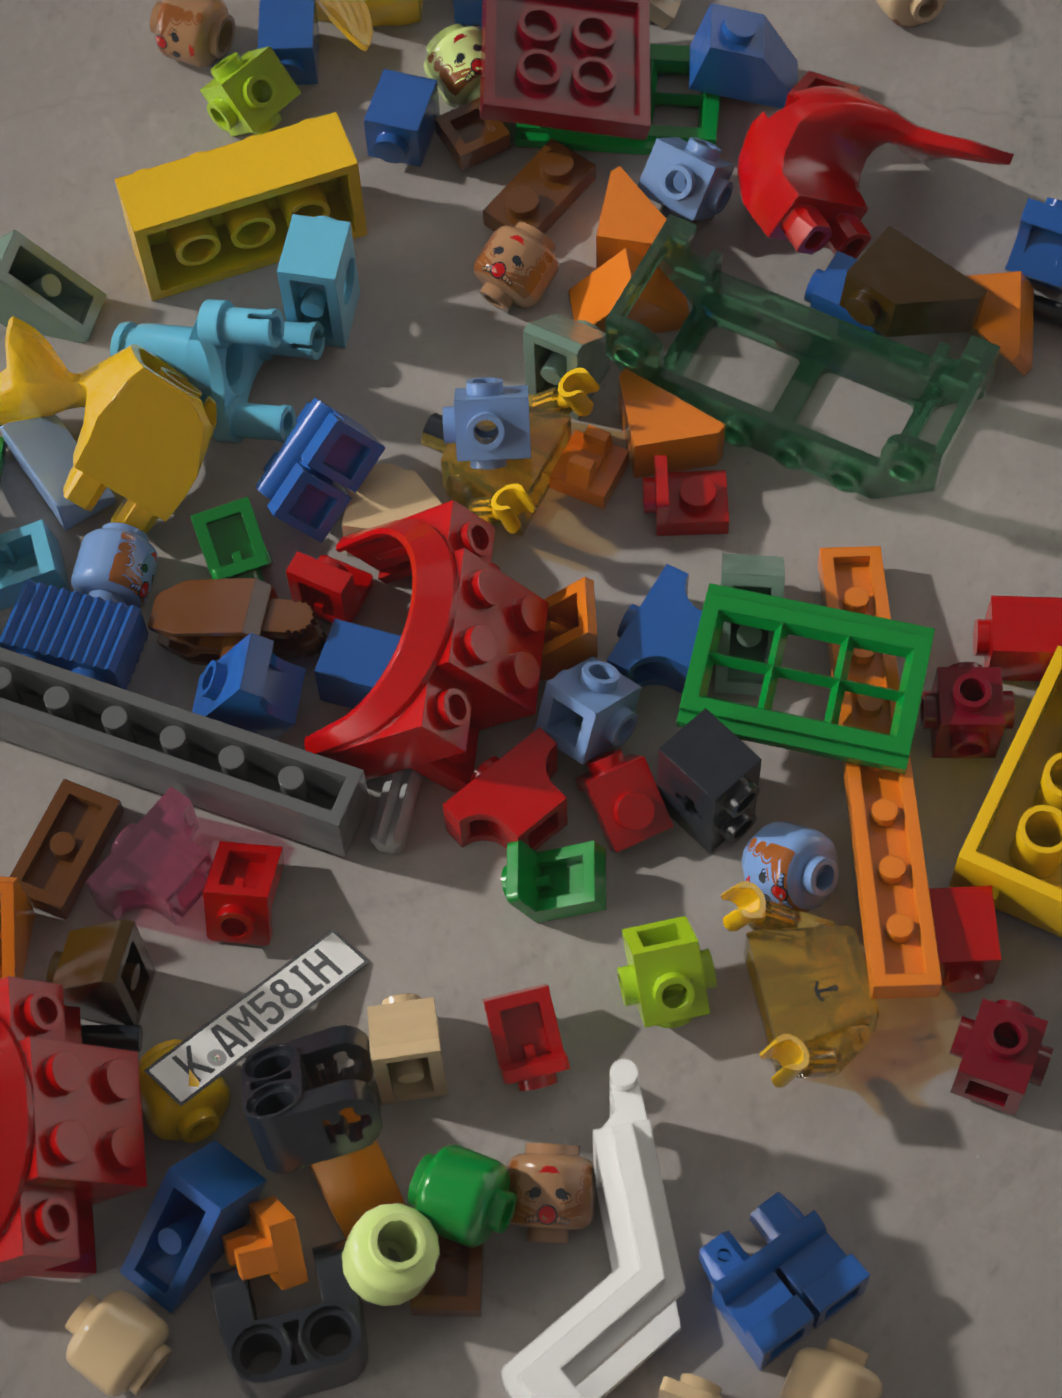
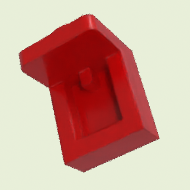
M621 748L614 749L587 761L586 765L589 772L574 778L579 791L587 793L610 851L620 852L674 827L645 756L635 754L624 755Z
M547 983L482 999L499 1074L505 1085L517 1083L519 1091L544 1088L558 1082L556 1072L571 1068L568 1055L563 1048Z

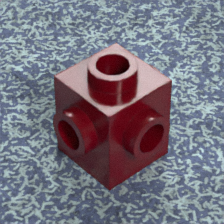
M959 662L949 667H937L932 690L922 692L920 703L922 729L931 730L932 758H996L1004 729H1013L1015 721L1013 691H1003L1001 667H983L975 662Z
M983 998L975 1020L962 1016L949 1054L962 1059L950 1093L1015 1116L1025 1095L1028 1083L1041 1087L1054 1049L1041 1044L1049 1021L1035 1017L1034 1012L1029 1007L1019 1002L1006 999L993 1002Z

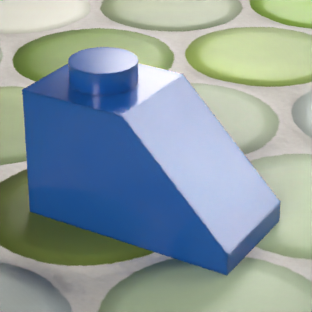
M711 3L690 44L689 89L783 109L788 93L798 83V60L765 14Z
M216 1140L171 1166L165 1174L120 1273L167 1311L173 1313L180 1308L225 1253L221 1236L246 1225L250 1216L248 1204L258 1200L267 1179Z

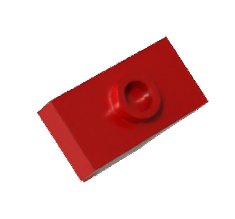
M538 727L501 758L493 756L484 761L472 774L470 783L442 804L446 831L462 848L476 841H491L507 849L508 843L521 840L536 851L568 825L567 797L551 782V778L558 771L557 743L541 727Z

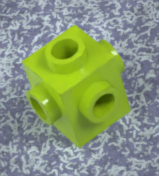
M270 46L249 51L242 57L238 52L229 55L210 70L214 79L200 89V92L208 102L207 111L211 119L219 128L229 132L231 136L246 133L261 135L268 132L282 120L279 111L301 94V91Z
M686 916L621 929L628 965L617 967L620 992L625 1007L636 1005L645 1028L652 1026L677 1028L688 1024L694 1017L710 1014L706 989L717 987L714 963L708 948L700 950L699 941Z

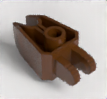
M257 578L183 581L156 595L148 623V629L159 634L158 645L191 664L208 666L212 660H219L250 633L273 640L272 651L277 657L300 658V656L305 658L311 656L313 658L316 654L320 655L319 652L323 650L326 642L325 639L327 638L322 625H318L316 621L318 618L311 605L309 606L307 602L302 603L301 600L294 602L291 599H279L271 584Z

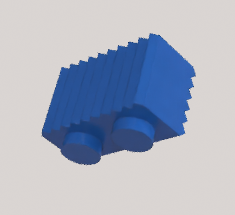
M28 579L25 580L0 637V647L127 690V685L131 683V675L135 672V666L139 662L140 653L143 652L144 643L148 639V630L141 609L135 605L128 606L123 602L116 603L111 599L104 600L99 596L94 598L88 593L82 595L76 590L70 592L66 588L58 589L54 585L47 586L42 582L35 583Z

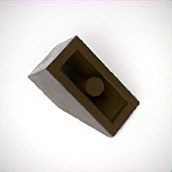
M889 226L847 271L839 305L846 309L855 321L864 326H871L885 337L970 332L977 323L987 290Z
M119 919L70 930L63 952L55 951L50 960L46 982L63 985L64 1005L80 1007L81 1019L108 1025H139L156 970L135 922Z

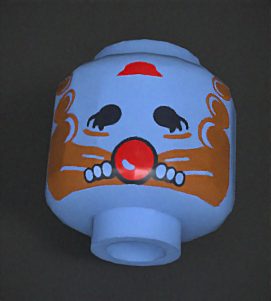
M107 523L102 528L87 533L84 537L71 576V584L74 591L76 590L82 595L88 593L94 598L99 596L104 600L111 599L116 603L123 602L128 606L135 605L140 609L149 598L159 558L155 548L149 543L148 536L143 531L124 523Z
M774 821L763 826L748 841L742 857L744 881H749L758 886L764 894L767 904L790 912L808 913L819 908L829 898L839 878V856L833 841L818 830L792 822Z

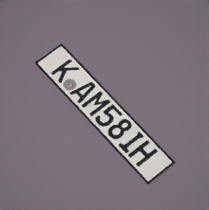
M332 929L147 1067L145 1072L182 1106L364 967L369 961ZM189 1069L199 1080V1087L189 1086Z

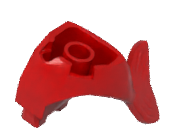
M817 86L794 93V103L775 112L769 118L763 111L752 122L738 158L737 178L743 204L768 238L789 241L799 253L812 255L822 248L831 249L834 255L839 251L857 259L871 240V234L861 222L869 208L860 192V176L867 158L875 149L889 143L896 145L901 152L915 159L939 160L954 158L996 165H1010L1014 154L971 139L921 127L855 90L834 86Z

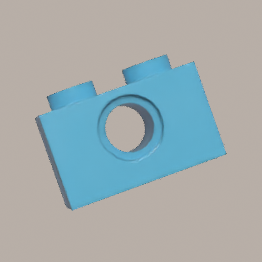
M293 214L277 268L286 321L320 322L324 327V332L322 334H314V336H324L325 345L346 348L360 295L351 223L339 221L328 216L310 217Z

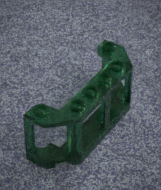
M670 214L606 318V355L621 371L627 368L725 424L724 440L729 444L737 447L747 446L773 457L780 465L788 469H801L827 480L840 491L846 493L856 492L870 499L935 491L939 483L943 463L975 401L984 398L992 383L1000 346L972 335L960 359L949 357L951 345L941 341L933 356H929L722 272V253L712 250L708 258H704L692 251L690 241L697 231V225ZM658 265L664 274L685 295L692 306V310L665 355L662 341L652 330L641 323L627 318ZM712 328H724L798 360L799 365L772 413L683 376L707 333ZM824 374H836L907 403L912 407L913 412L902 433L892 435L886 440L881 449L880 458L795 423L817 382ZM958 403L936 445L919 439L930 417L937 409Z

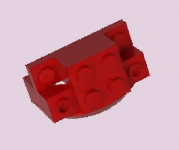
M451 500L406 518L359 531L340 539L336 545V551L340 553L346 550L378 570V580L383 583L389 584L412 575L411 602L406 624L397 648L375 686L348 714L305 737L304 746L306 751L364 770L366 781L411 768L448 790L456 792L470 783V778L474 773L479 730L535 714L549 602L501 572L500 567L491 562L496 530L494 526L455 500Z
M7 976L0 979V1284L24 1276L82 1279L97 1274L93 1205L147 1187L138 1052L82 1044L80 1007L64 1005L63 985Z

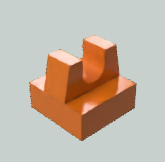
M590 424L584 433L575 430L550 474V488L605 509L629 464V450L613 445L610 432Z
M275 1196L249 1203L252 1223L221 1236L226 1260L230 1266L237 1265L238 1273L242 1280L268 1274L282 1291L309 1282L296 1218Z

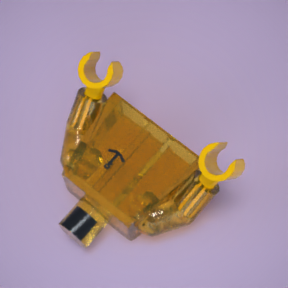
M575 368L561 378L557 387L529 394L531 458L507 459V465L498 469H474L470 466V461H457L456 443H444L443 415L433 413L425 424L421 444L443 454L441 458L443 487L449 500H455L492 526H503L507 532L523 536L550 489V474L572 437L571 417L568 414L573 410L578 416L585 417L589 415L593 410L594 404L587 394L598 392L600 385L586 369ZM483 420L479 422V424L483 426H491L495 424L489 420Z
M741 881L721 894L722 900L731 901L738 907V909L723 917V924L729 931H738L746 925L755 930L746 933L743 957L768 1044L759 1056L763 1060L765 1058H772L775 1072H777L771 1077V1081L775 1087L782 1088L788 1085L795 1077L819 1078L837 1076L869 1044L870 1034L875 1031L879 1017L877 1000L871 999L866 959H864L856 930L848 925L837 926L832 920L803 911L791 910L784 905L767 900L761 889L754 883Z

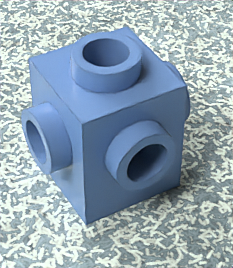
M678 137L657 138L637 186L649 199L661 204L659 211L663 216L675 222L690 225L692 220L713 218L715 213L718 214L724 209L733 190V183L729 180L735 165L719 158L722 150L703 139L690 137L689 141L686 142Z
M481 377L467 380L466 388H455L454 406L443 407V433L445 444L456 443L457 461H470V466L474 469H498L507 465V459L531 458L528 385L503 386V379ZM483 420H489L495 424L491 426H483L479 424V422Z
M592 656L569 670L564 669L560 671L553 679L547 681L534 731L541 727L557 743L559 750L579 763L584 764L612 746H620L629 739L638 722V715L635 713L642 687L619 673L613 665Z

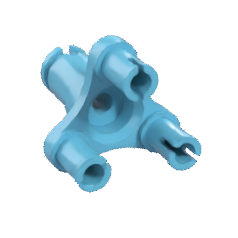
M207 299L200 307L194 327L141 323L138 325L127 321L120 323L111 339L110 356L132 344H137L186 376L188 381L202 392L199 399L202 400L203 404L208 396L212 397L216 402L217 422L213 436L218 442L240 443L244 438L276 440L284 443L296 426L294 408L290 405L277 406L247 403L252 384L264 361L271 360L274 355L301 357L311 360L320 359L324 350L325 337H316L314 334H322L324 327L320 322L284 321L280 309L234 307L231 301Z

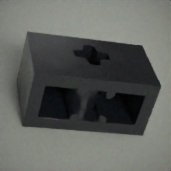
M705 708L658 749L657 787L669 816L709 854L725 840L730 844L737 842L751 829L757 819L755 811L757 796L760 792L758 786L762 759Z

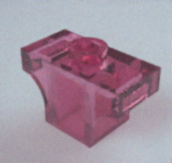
M171 786L138 824L132 823L120 832L112 845L111 854L86 880L96 906L114 920L132 910L149 909L158 912L174 925H177L203 895L212 860L209 852L193 841V837L200 826L190 799Z

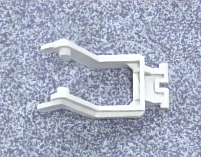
M628 1059L617 1060L610 1068V1119L602 1128L593 1130L595 1189L612 1274L503 1367L502 1380L510 1398H604L681 1331L676 1299L685 1292V1285L650 1120H647L638 1079V1069Z

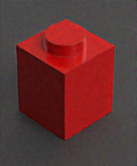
M991 595L985 619H975L973 632L974 656H984V667H1001L1002 680L1041 682L1057 647H1062V598Z
M992 885L929 888L942 986H945L949 992L968 993L980 990L986 984H993L1002 959Z

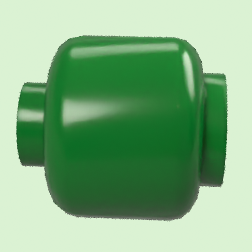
M450 1144L441 1148L436 1154L428 1153L421 1159L410 1182L408 1202L430 1220L437 1235L466 1247L474 1248L484 1243L494 1231L502 1234L508 1228L515 1213L517 1194L509 1191V1171L504 1164L460 1145Z

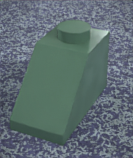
M14 229L0 237V323L7 327L9 319L15 316L33 326L42 335L78 343L87 341L107 294Z
M556 313L529 322L523 330L525 384L528 385L529 400L532 402H538L558 395L557 389L561 378L572 369H586L600 385L610 368V334L602 332L597 326L588 321H575ZM595 392L587 394L590 400L592 399ZM571 408L556 411L578 421L581 417Z
M722 553L720 585L784 598V557ZM724 621L717 653L768 663L774 631ZM716 665L714 693L760 696L765 675Z

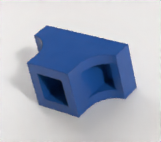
M1047 197L1045 203L1028 198L1005 270L1006 272L1021 271L1029 282L1062 293V201Z
M666 564L641 606L632 604L627 609L617 631V637L620 639L607 658V663L613 665L619 673L641 687L662 685L683 694L702 611L697 609L688 599L689 574L669 564Z
M250 633L219 660H212L205 671L199 676L192 712L275 740L296 723L306 669L277 657L272 651L273 640Z

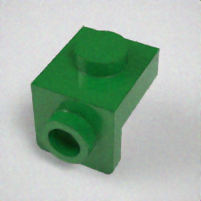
M249 497L190 516L211 579L257 578L262 581L265 580L262 570L271 568L273 561L270 552L266 549Z
M521 840L508 843L507 865L503 868L501 874L502 888L508 903L536 923L606 910V849L596 841L540 852L534 851Z

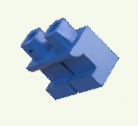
M314 397L312 402L307 403L297 417L296 426L280 450L273 453L263 468L264 474L255 488L271 500L267 507L274 517L322 543L352 499L343 486L356 493L386 447L364 426Z
M780 1192L775 1193L750 1214V1222L767 1242V1245L749 1257L729 1230L719 1234L699 1251V1260L710 1282L714 1285L712 1294L713 1304L760 1371L809 1335L812 1326L815 1329L862 1295L870 1278V1274L852 1253L847 1256L828 1234L824 1222L815 1210L804 1216Z

